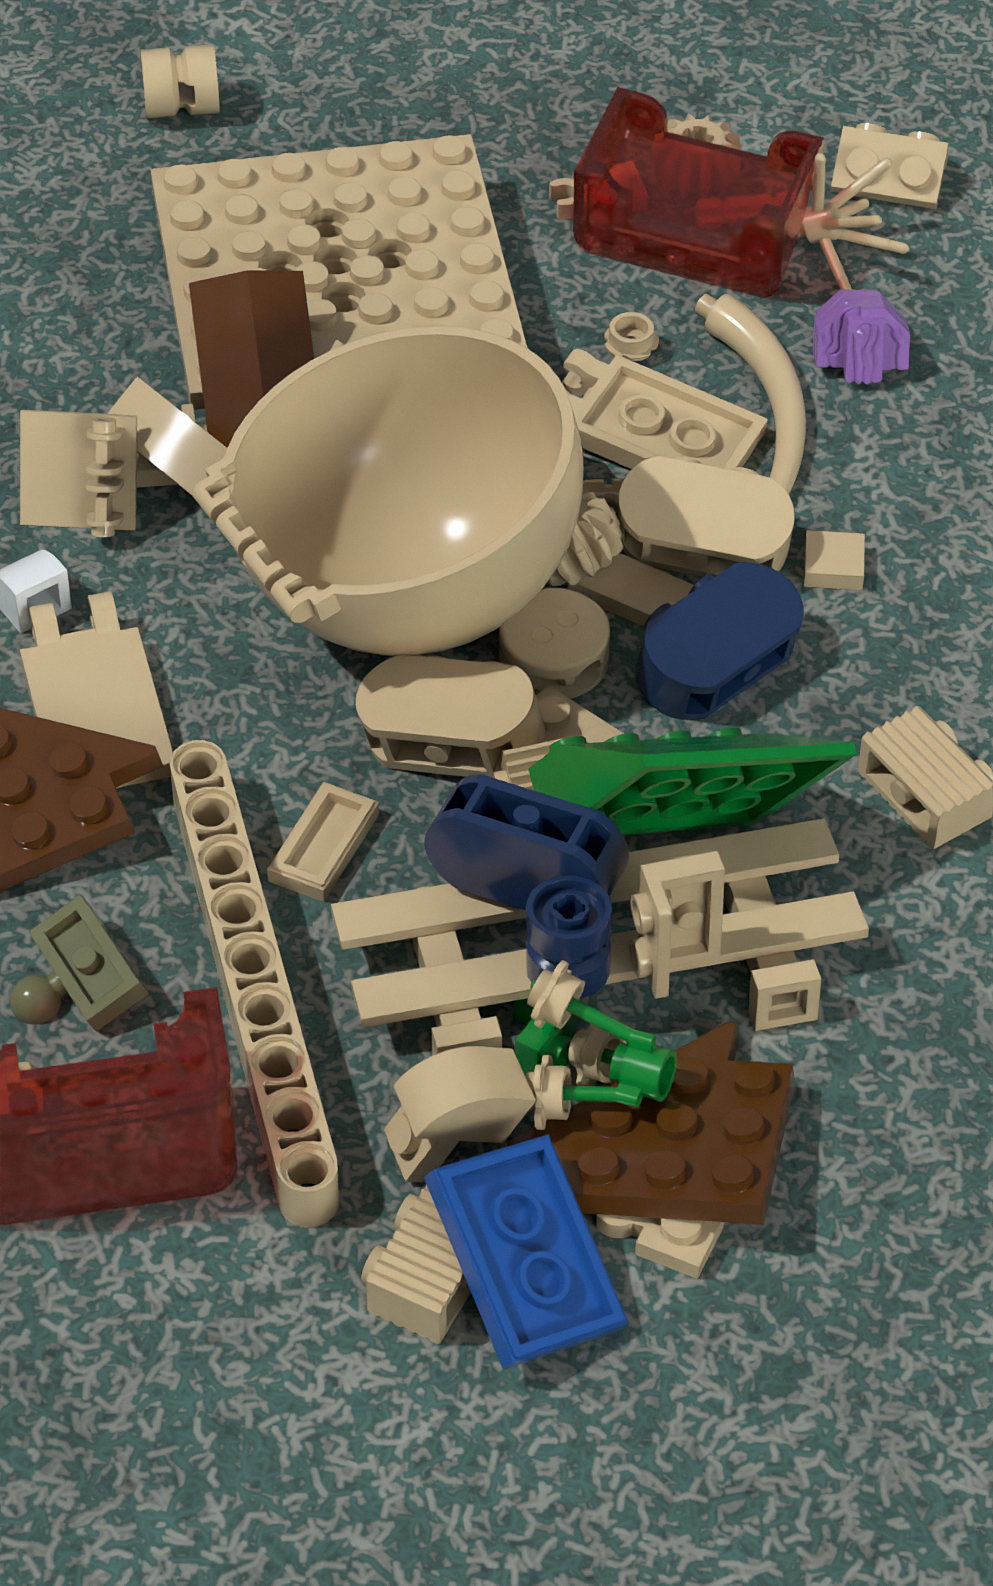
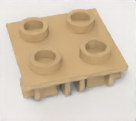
M20 410V525L91 528V535L95 537H112L115 535V530L135 531L137 415Z

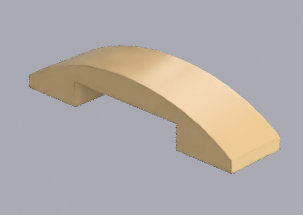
M139 377L135 378L107 413L137 415V451L191 495L193 487L208 477L205 468L218 462L225 456L227 447Z

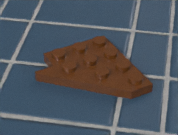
M0 708V892L134 834V828L116 787L164 767L155 745Z
M726 1022L675 1050L677 1054L676 1072L670 1091L662 1102L643 1097L639 1107L636 1108L618 1102L581 1101L571 1107L567 1120H547L544 1130H537L536 1127H533L508 1141L506 1147L549 1134L582 1213L764 1225L795 1085L793 1064L734 1061L739 1042L737 1023ZM614 1083L609 1087H618L619 1083Z

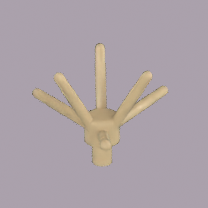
M819 153L815 156L812 205L804 208L802 216L782 219L780 222L781 234L785 241L807 237L811 244L820 243L840 289L852 290L831 241L839 239L902 254L909 251V246L906 243L848 230L849 228L881 225L882 218L879 215L849 217L869 207L867 199H861L841 207L889 169L892 161L889 158H884L835 197L824 203L826 158L824 154Z

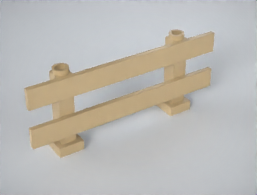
M825 818L629 852L628 864L610 895L611 903L630 900L632 894L640 893V865L670 860L680 856L718 851L725 868L724 901L729 912L728 914H723L720 958L671 967L670 973L746 959L751 972L748 1011L755 1031L818 1020L821 976L814 959L798 962L794 950L868 937L869 928L854 891L776 905L767 882V875L839 863V852ZM450 884L420 887L414 890L331 904V913L341 950L412 938L420 967L351 980V988L362 1028L433 1015L436 1027L432 1028V1056L450 1049L466 1046L502 1048V1034L497 1017L481 1019L478 1007L529 997L531 981L527 977L526 949L464 960L455 930L526 918V910L455 888ZM637 930L611 935V972L606 984L638 979L633 969L629 947L630 939L638 938Z

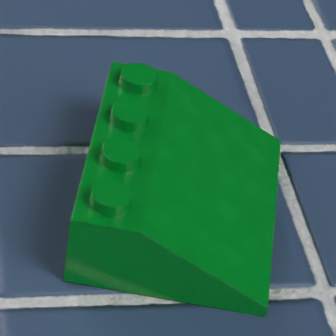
M726 728L703 737H691L689 731L680 730L664 734L657 739L640 740L638 734L626 733L609 738L604 742L587 743L586 738L583 736H572L552 743L549 746L550 752L532 765L528 771L534 791L598 810L617 826L622 835L757 824L856 756L857 751L854 742L773 733L742 734L740 728Z

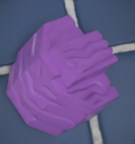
M840 289L816 311L813 332V355L816 367H828L829 365L832 367H842L845 381L849 383L855 381L857 384H860L862 381L864 384H869L871 381L874 383L881 381L883 370L894 368L898 370L908 369L910 331L906 319L878 290Z

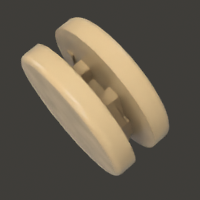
M544 588L516 616L499 627V663L516 665L521 668L529 677L535 696L547 685L569 699L583 695L600 683L608 668L610 643L608 618L603 609L584 594L563 588Z

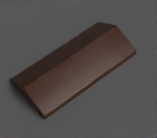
M247 270L189 283L207 432L227 448L234 433L258 401L284 378L314 359L303 271Z

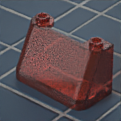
M617 87L574 170L573 234L580 248L588 254L760 298L774 295L785 276L813 190L815 156L819 153L823 154L824 137L788 130L778 133L773 138L767 156L669 133L667 132V113L660 102L647 94Z

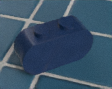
M734 563L717 576L708 574L702 577L691 588L686 597L674 605L665 603L659 606L644 624L645 633L635 669L636 681L642 695L654 708L670 717L681 720H700L708 717L791 658L795 635L799 633L804 617V606L798 590L789 579L778 571L756 563Z
M482 774L467 776L454 786L427 830L424 841L429 861L439 875L450 885L526 910V903L531 891L541 882L556 876L575 875L591 879L602 886L610 897L629 859L625 838L617 826L602 812Z

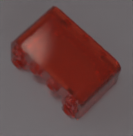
M217 987L183 992V1011L178 1020L169 1027L167 1022L153 1024L156 1052L20 1071L16 1043L2 1045L3 1050H0V1225L208 1196L221 1192L232 1184L238 1171V1155L231 1069Z

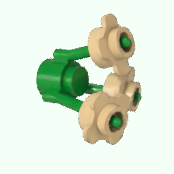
M564 960L557 965L554 972L544 969L537 980H534L530 985L531 992L527 1005L534 1008L531 1014V1018L535 1020L534 1026L541 1029L547 1022L561 1029L572 1014L589 1022L590 1026L587 1030H579L574 1035L569 1046V1062L573 1067H576L578 1074L576 1079L577 1086H572L570 1068L568 1066H553L551 1055H543L541 1065H536L534 1072L526 1073L525 1077L536 1099L535 1103L528 1110V1112H535L534 1121L536 1129L544 1130L547 1119L567 1120L571 1109V1101L618 1102L636 1108L639 1107L643 1097L662 1102L668 1095L674 1080L677 1065L676 1051L656 1045V1035L635 1030L579 1001L584 990L585 981L571 975L572 971L568 969L569 963ZM596 1081L619 1083L618 1087L595 1086Z

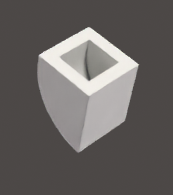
M39 550L0 569V610L20 634L33 627L29 613V607L52 602L56 616L72 609L67 569L50 552Z

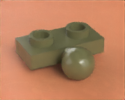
M80 894L29 931L54 972L47 977L43 975H30L19 980L11 991L10 1007L14 1016L20 1021L27 1024H42L50 1021L58 1014L62 1004V997L69 993L85 1020L97 1032L147 996L149 992L90 904Z

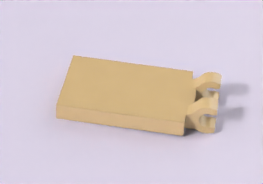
M574 349L564 362L563 367L570 372L564 378L562 384L568 393L579 435L582 438V448L630 469L641 461L657 455L670 458L687 456L697 459L702 464L725 469L742 468L766 433L767 418L617 354L610 364H606L595 359L584 350ZM571 393L576 394V395H578V396H583V397H582V398H579V397H577V396H575V395H572Z
M112 592L88 595V602L92 616H90L92 629L62 635L59 634L52 602L29 607L33 625L31 627L36 647L20 649V655L34 715L60 723L155 745L164 767L116 788L171 777L170 758L173 750L138 627L120 630Z

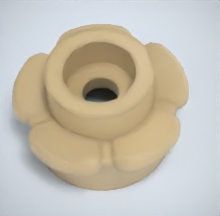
M625 312L614 317L604 335L607 341L605 348L610 355L615 357L617 354L631 361H641L651 355V350L657 349L659 344V337L654 331L653 322L647 316L637 312Z

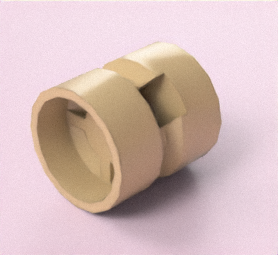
M214 45L185 46L181 55H175L170 48L141 50L146 119L175 117L180 108H185L190 115L220 113Z

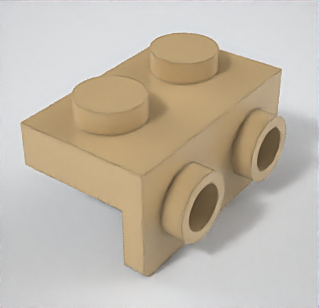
M870 123L858 124L856 128L843 126L831 192L840 193L881 160L889 158L892 161L891 167L855 196L937 209L944 169L946 170L948 162L949 143L940 142L937 136L926 132H911L908 136L887 133L884 127Z
M718 851L680 856L670 860L640 865V893L631 895V911L635 927L638 931V938L630 939V956L636 976L638 978L647 977L655 999L669 996V973L671 967L720 958L725 868Z

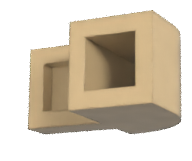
M485 1046L454 1048L421 1061L396 1081L393 1086L400 1100L401 1107L386 1125L384 1131L405 1182L423 1183L425 1182L424 1177L433 1169L441 1166L459 1141L504 1143L535 1103L536 1099L513 1049Z

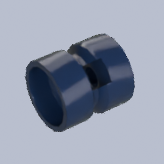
M575 875L556 876L541 882L531 891L526 903L527 977L532 983L534 980H537L544 969L554 972L557 965L564 960L569 963L568 969L572 971L571 975L585 981L580 999L595 994L606 984L611 972V898L602 886L584 877Z

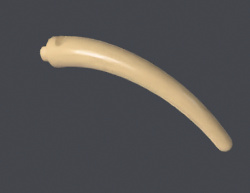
M704 294L698 300L695 312L706 319L705 331L727 344L749 364L768 395L776 428L775 455L770 478L777 480L787 493L790 494L801 465L806 437L804 399L795 368L777 337L748 307L730 294H724L718 300L708 294Z

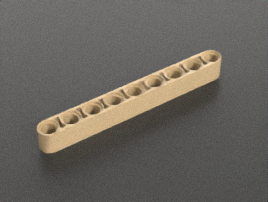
M192 740L175 749L170 758L174 808L279 1208L284 1218L294 1225L304 1228L318 1227L332 1219L339 1207L337 1157L226 756L222 749L212 742ZM288 1130H300L298 1132H288ZM309 1183L317 1184V1185L312 1186V1187H302V1186H300V1185L309 1184Z

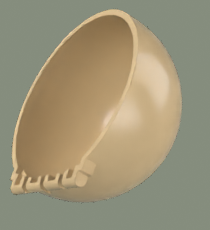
M420 326L387 331L352 341L326 352L292 372L275 385L248 413L234 433L224 458L205 468L208 477L193 487L192 496L234 547L243 567L261 592L294 623L299 624L312 634L356 651L391 656L422 655L452 649L493 632L516 616L542 590L564 556L577 522L583 495V452L578 425L568 393L560 378L537 354L508 338L482 330L453 326Z

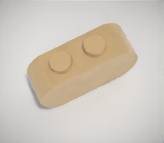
M657 455L638 463L624 478L619 492L617 518L620 521L619 528L623 534L621 539L624 547L623 551L628 557L651 567L704 577L708 574L717 576L734 563L743 562L761 564L779 571L784 565L789 552L794 525V507L789 494L777 480L760 476L751 469L741 467L725 469L702 464L697 459L687 456L670 458Z
M397 655L373 668L363 679L357 691L356 709L373 755L385 768L463 777L482 774L493 778V772L502 771L503 751L545 742V725L532 683L527 674L516 665H507L495 661L476 662L446 659L435 655L428 657Z

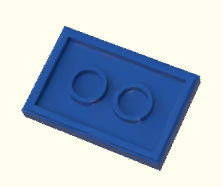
M549 1134L433 1169L424 1177L503 1370L621 1330L629 1324Z

